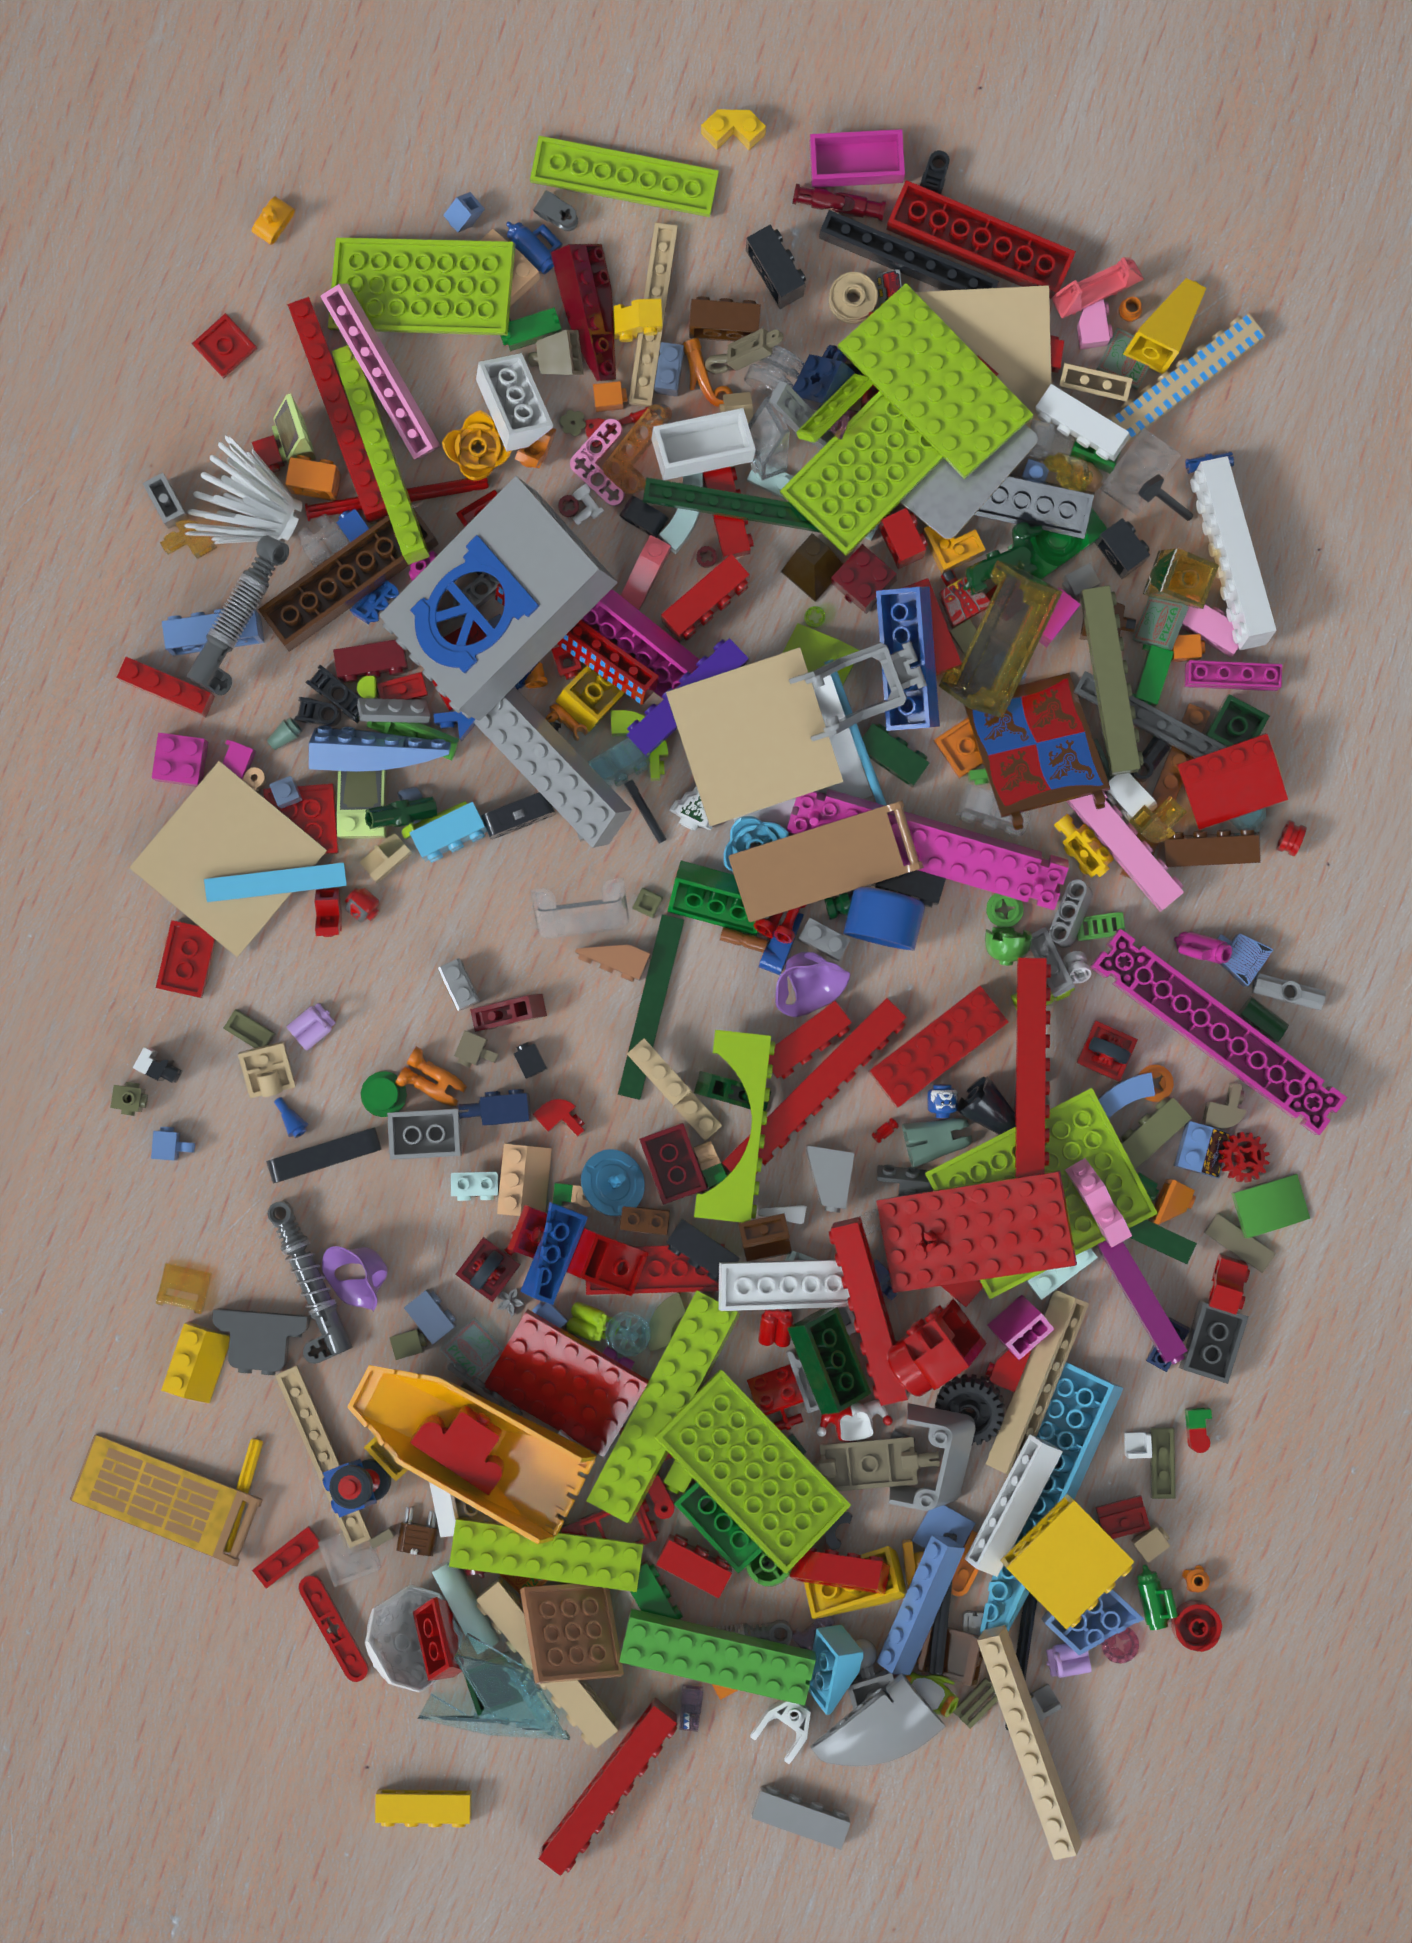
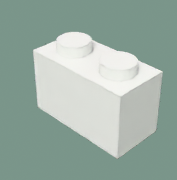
M1130 773L1116 775L1109 781L1110 790L1106 791L1107 800L1113 806L1117 803L1122 808L1120 812L1128 822L1133 820L1138 824L1158 806L1151 795Z

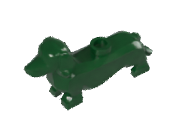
M1027 522L1016 524L1012 529V548L1003 553H1000L999 550L992 551L986 554L987 559L967 567L965 571L967 583L963 590L970 589L971 596H974L988 588L986 583H983L987 579L1010 577L1017 573V571H1020L1023 577L1037 570V566L1031 564L1034 549L1030 539L1039 535L1043 527L1030 526Z

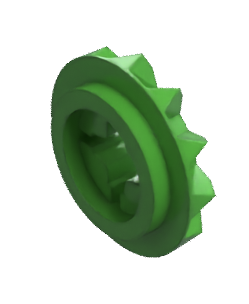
M995 893L987 902L986 914L990 922L996 926L1009 928L1017 924L1022 918L1023 903L1021 900ZM1002 899L1007 907H1014V909L1007 912V919L1003 912H995V910L1002 907Z

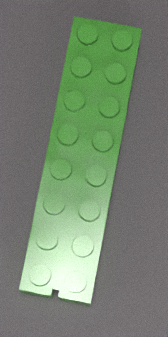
M631 1608L619 1662L805 1706L816 1662L815 1651Z

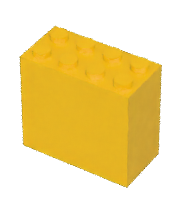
M1068 1494L1000 1560L1013 1576L1066 1630L1070 1626L1072 1628L1081 1621V1615L1086 1610H1092L1098 1604V1598L1103 1593H1109L1115 1587V1581L1120 1576H1126L1133 1567L1131 1565L1134 1563L1126 1552Z

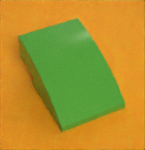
M1297 1174L1231 1193L1244 1238L1261 1235L1310 1219Z

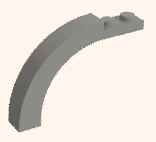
M779 381L777 387L772 392L769 402L783 415L782 420L797 432L815 411L804 402L788 383ZM832 425L815 443H810L822 449L841 429Z

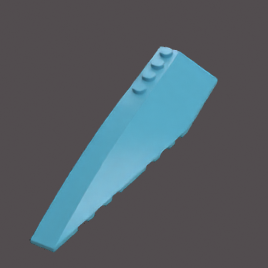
M1069 1362L1065 1363L1036 1436L1050 1442L1063 1452L1015 1545L1066 1494L1075 1499L1121 1396L1123 1387ZM1003 1566L997 1577L993 1575L992 1581L989 1582L988 1602L985 1604L980 1635L983 1630L1006 1625L1009 1632L1029 1594V1591Z

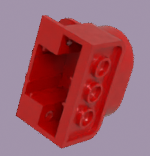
M954 1298L944 1307L938 1305L930 1311L929 1315L924 1318L925 1320L920 1318L914 1322L906 1331L907 1334L896 1341L887 1352V1360L893 1374L899 1383L914 1396L920 1397L931 1389L936 1390L970 1367L987 1344Z

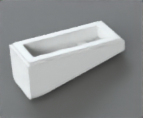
M807 1206L758 1209L757 1214L758 1216L769 1217L785 1213L786 1221L802 1224L804 1223Z

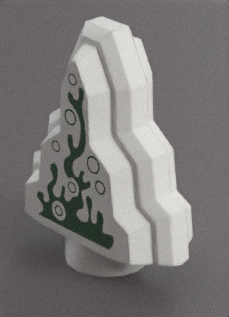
M695 786L693 791L686 792L681 800H675L669 811L680 817L679 824L693 831H696L698 826L707 830L712 829V826L709 825L697 786Z

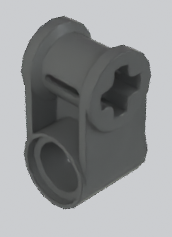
M545 190L533 211L542 219L553 223L564 231L574 230L578 225L575 209L553 193ZM569 215L571 216V219H570V220H569V219H566L565 221L563 220V217H564V216H565V217H568Z

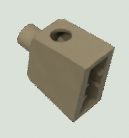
M564 330L540 339L536 342L537 352H532L528 355L529 364L532 367L539 366L541 374L584 375L578 330Z

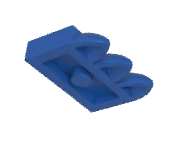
M386 580L375 591L356 602L350 611L368 625L370 622H378V613L386 609L389 605L388 601L395 599L399 595V591L395 585Z

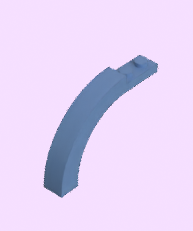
M1152 1073L1128 1078L1114 1085L1098 1098L1108 1119L1119 1109L1133 1101L1155 1096Z

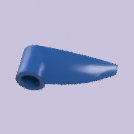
M801 913L797 914L792 927L795 938L804 914ZM774 935L764 950L759 968L781 975L795 938L792 943L788 944L779 942Z

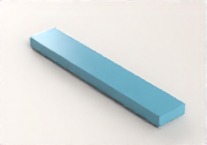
M344 863L209 878L204 879L207 902L347 886Z

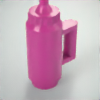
M1181 932L1178 937H1174L1180 954L1217 964L1227 963L1231 958L1232 947L1225 941L1195 932Z

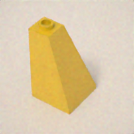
M1185 278L1140 326L1124 350L1123 355L1141 362L1161 374L1165 373L1180 352L1206 287L1196 281Z

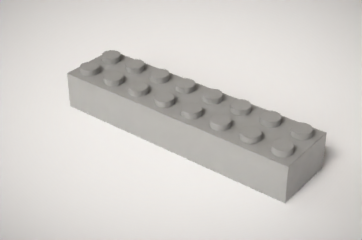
M513 687L480 721L475 719V725L592 848L610 844L632 812V809L529 701Z

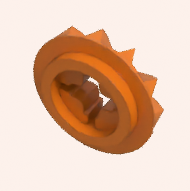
M1149 1065L1142 1069L1139 1075L1152 1073L1153 1079L1162 1076L1158 1083L1162 1091L1154 1087L1155 1096L1145 1097L1144 1099L1151 1102H1159L1164 1097L1167 1098L1174 1086L1173 1077L1169 1070L1160 1065Z

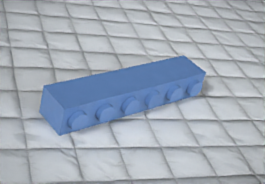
M931 1535L877 1659V1663L891 1674H911L965 1551L963 1546L950 1537Z

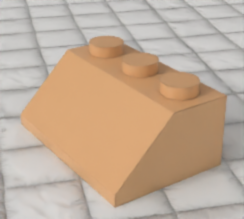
M504 1144L497 1214L520 1216L524 1205L546 1213L552 1148Z

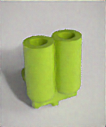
M580 1301L574 1303L571 1309L573 1317L569 1319L566 1326L569 1333L589 1341H600L601 1338L609 1340L617 1334L619 1323L616 1318L608 1316L604 1311ZM611 1321L613 1329L609 1334L603 1332L606 1331L605 1324Z

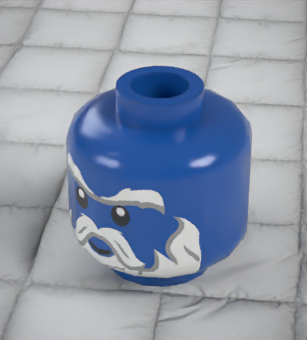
M933 1085V1088L927 1093L928 1111L936 1113V1118H950V1113L956 1112L958 1108V1093L952 1088V1085Z

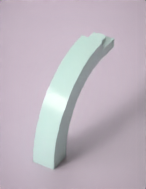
M654 411L647 417V423L652 428L670 423L661 413L657 415ZM702 472L682 476L683 484L703 487ZM678 508L670 523L659 534V539L671 545V551L675 555L691 536L700 512Z

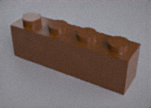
M1254 828L1240 829V833H1231L1229 829L1217 830V834H1207V831H1194L1193 835H1184V832H1172L1170 836L1165 837L1166 866L1186 867L1261 863L1260 832H1255Z

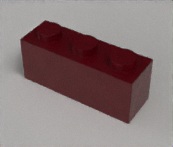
M396 639L333 650L337 677L339 680H344V683L358 681L357 677L363 676L379 678L380 674L388 672L390 675L403 674V670L408 669L406 652L396 642Z

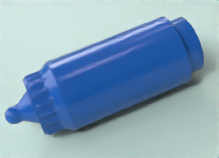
M507 222L506 225L509 228L507 237L510 239V242L516 244L515 248L539 272L541 271L543 274L548 273L554 267L551 252L561 248L563 245L560 240L544 224L532 232L520 222L516 224ZM541 234L552 245V248L548 249L537 236Z

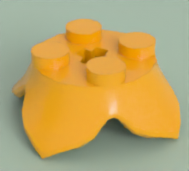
M481 410L469 415L461 429L452 430L442 441L443 449L449 459L459 465L460 471L465 477L474 481L488 477L497 466L506 462L512 453V450L506 451L493 419ZM477 444H481L482 448H484L480 453L472 450V448L477 447Z

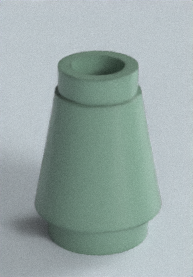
M291 717L287 720L284 719L267 739V742L274 750H277L298 738L302 729Z

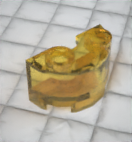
M1058 452L1054 456L1049 455L1043 462L1049 471L1057 473L1056 479L1064 488L1085 492L1087 486L1093 480L1092 471H1089L1086 461L1080 457Z

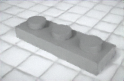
M358 699L357 707L360 721L429 723L430 720L426 700Z
M1044 927L1032 933L1030 949L1034 957L1047 958V964H1051V978H1046V982L1051 988L1053 996L1057 997L1074 988V982L1053 940L1050 938L1047 928Z

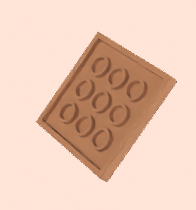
M563 1584L524 1587L520 1589L535 1684L611 1678L624 1675L622 1663L619 1662L620 1648L609 1588Z

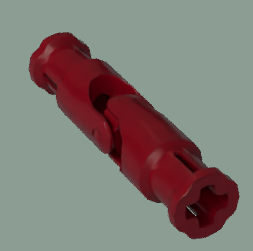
M796 183L792 202L794 205L801 203L811 205V208L820 210L833 208V211L840 214L860 218L868 216L878 218L881 222L883 220L886 205L884 200L876 202L868 200L867 197L842 192L835 193L836 195L826 189L817 187L810 189L800 187V184ZM845 197L851 198L854 201L855 206L852 210H843Z

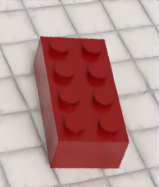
M730 554L661 614L662 623L679 643L683 639L688 641L697 633L695 630L701 624L703 626L707 625L714 618L713 614L718 609L723 611L731 604L730 600L734 595L740 596L749 588L747 585L749 584L750 574Z

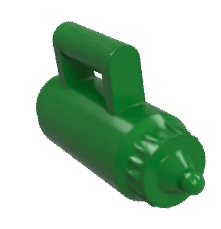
M1144 1564L1142 1573L1137 1576V1586L1146 1625H1149L1150 1630L1164 1629L1168 1627L1167 1621H1169V1618L1178 1617L1172 1588H1162L1156 1571H1150L1148 1565Z

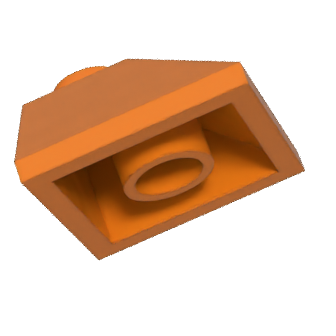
M1165 1179L1154 1205L1158 1214L1150 1217L1148 1221L1159 1225L1186 1212L1187 1208L1191 1209L1196 1199V1196L1193 1195L1195 1190L1176 1180Z

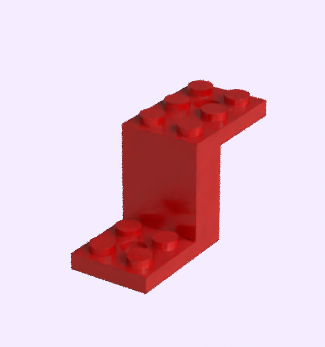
M524 1205L507 1249L534 1258L545 1230L548 1213ZM584 1227L567 1273L632 1297L649 1253ZM537 1229H539L540 1234L538 1238L534 1240L533 1234ZM623 1262V1269L618 1273V1265Z

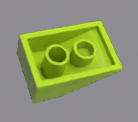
M797 623L782 653L800 647L807 670L811 672L824 666V662L828 660H835L859 650L836 638ZM854 664L837 671L842 685H844Z

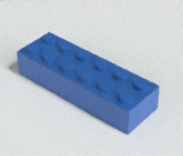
M930 587L876 591L880 643L886 644L890 654L903 650L902 644L911 641L918 661L909 665L911 669L920 666L927 686L919 689L917 684L904 689L907 697L904 705L885 711L886 729L891 731L939 727ZM882 668L885 701L889 698L891 689Z

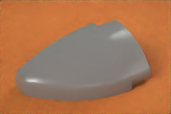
M901 1673L886 1686L889 1696L882 1688L878 1689L810 1747L818 1758L825 1763L857 1767L876 1765L893 1761L917 1750L946 1726L910 1681Z

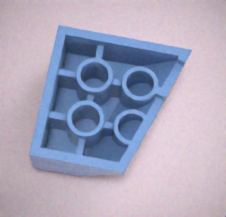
M1113 1589L1107 1594L1103 1593L1098 1598V1604L1092 1610H1086L1081 1615V1621L1073 1628L1070 1626L1066 1630L1049 1611L1041 1618L1078 1655L1103 1643L1109 1637L1121 1633L1127 1627L1144 1620Z

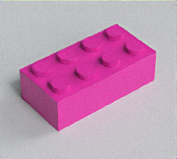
M902 129L810 134L809 149L812 188L903 183L905 169Z

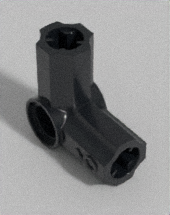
M1155 736L1152 738L1142 752L1143 766L1147 768V775L1141 776L1137 772L1130 773L1137 782H1144L1153 774L1170 749L1167 743Z

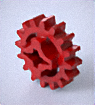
M1238 1132L1237 1137L1235 1135L1229 1136L1230 1142L1224 1141L1222 1143L1226 1148L1225 1150H1219V1153L1223 1155L1219 1162L1225 1164L1221 1169L1222 1171H1229L1228 1178L1236 1177V1182L1244 1180L1245 1183H1248L1252 1179H1260L1258 1173H1266L1263 1165H1269L1270 1162L1265 1160V1157L1270 1155V1152H1264L1263 1149L1267 1144L1259 1143L1260 1136L1253 1138V1133L1251 1132L1246 1134ZM1240 1142H1247L1243 1147L1237 1145ZM1246 1168H1247V1169H1251V1171H1249V1172H1247V1173H1242V1172H1241L1242 1170H1245Z

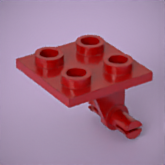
M791 1364L747 1379L754 1403L765 1416L781 1411L783 1420L773 1423L779 1430H790L791 1426L804 1422L801 1413L787 1418L784 1411L785 1408L804 1402Z

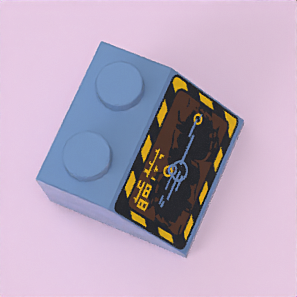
M1188 1121L1183 1129L1174 1166L1219 1178L1223 1163L1219 1162L1223 1158L1219 1150H1225L1226 1147L1222 1143L1224 1141L1229 1142L1231 1133Z

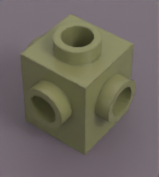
M126 1082L125 1086L114 1085L110 1108L121 1109V1114L135 1116V1112H142L143 1108L147 1106L148 1094H145L146 1089L139 1088V1083ZM130 1095L132 1096V1101H131V1102H129V1096H130Z

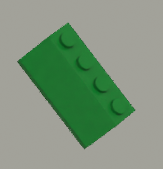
M680 861L667 912L757 936L758 931L753 926L755 921L749 922L733 874Z

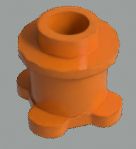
M1196 1565L1194 1569H1185L1182 1572V1577L1186 1580L1188 1591L1199 1593L1208 1588L1210 1579L1203 1566ZM1200 1577V1582L1195 1584V1578Z

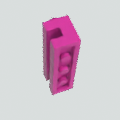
M1189 660L1185 664L1184 687L1277 691L1282 685V664Z

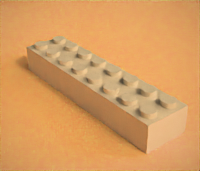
M500 1576L479 1593L476 1599L478 1602L476 1606L484 1616L487 1614L493 1620L491 1623L498 1634L503 1633L506 1636L508 1647L514 1653L518 1651L523 1658L521 1660L522 1664L530 1672L533 1668L522 1600L506 1580ZM586 1680L539 1684L543 1690L548 1689L551 1692L553 1703L559 1709L563 1707L567 1712L566 1718L573 1727H579L582 1731L581 1737L588 1746L592 1744L595 1748H598L618 1731L619 1721Z

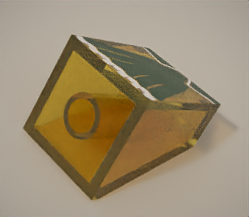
M1180 548L1160 550L1157 553L1143 594L1153 598L1182 603L1188 607L1203 609L1219 565Z

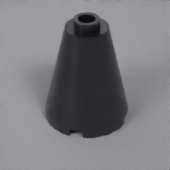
M988 1076L987 1078L981 1077L974 1082L967 1090L969 1094L964 1100L961 1097L958 1102L957 1112L998 1135L1016 1127L1015 1112Z

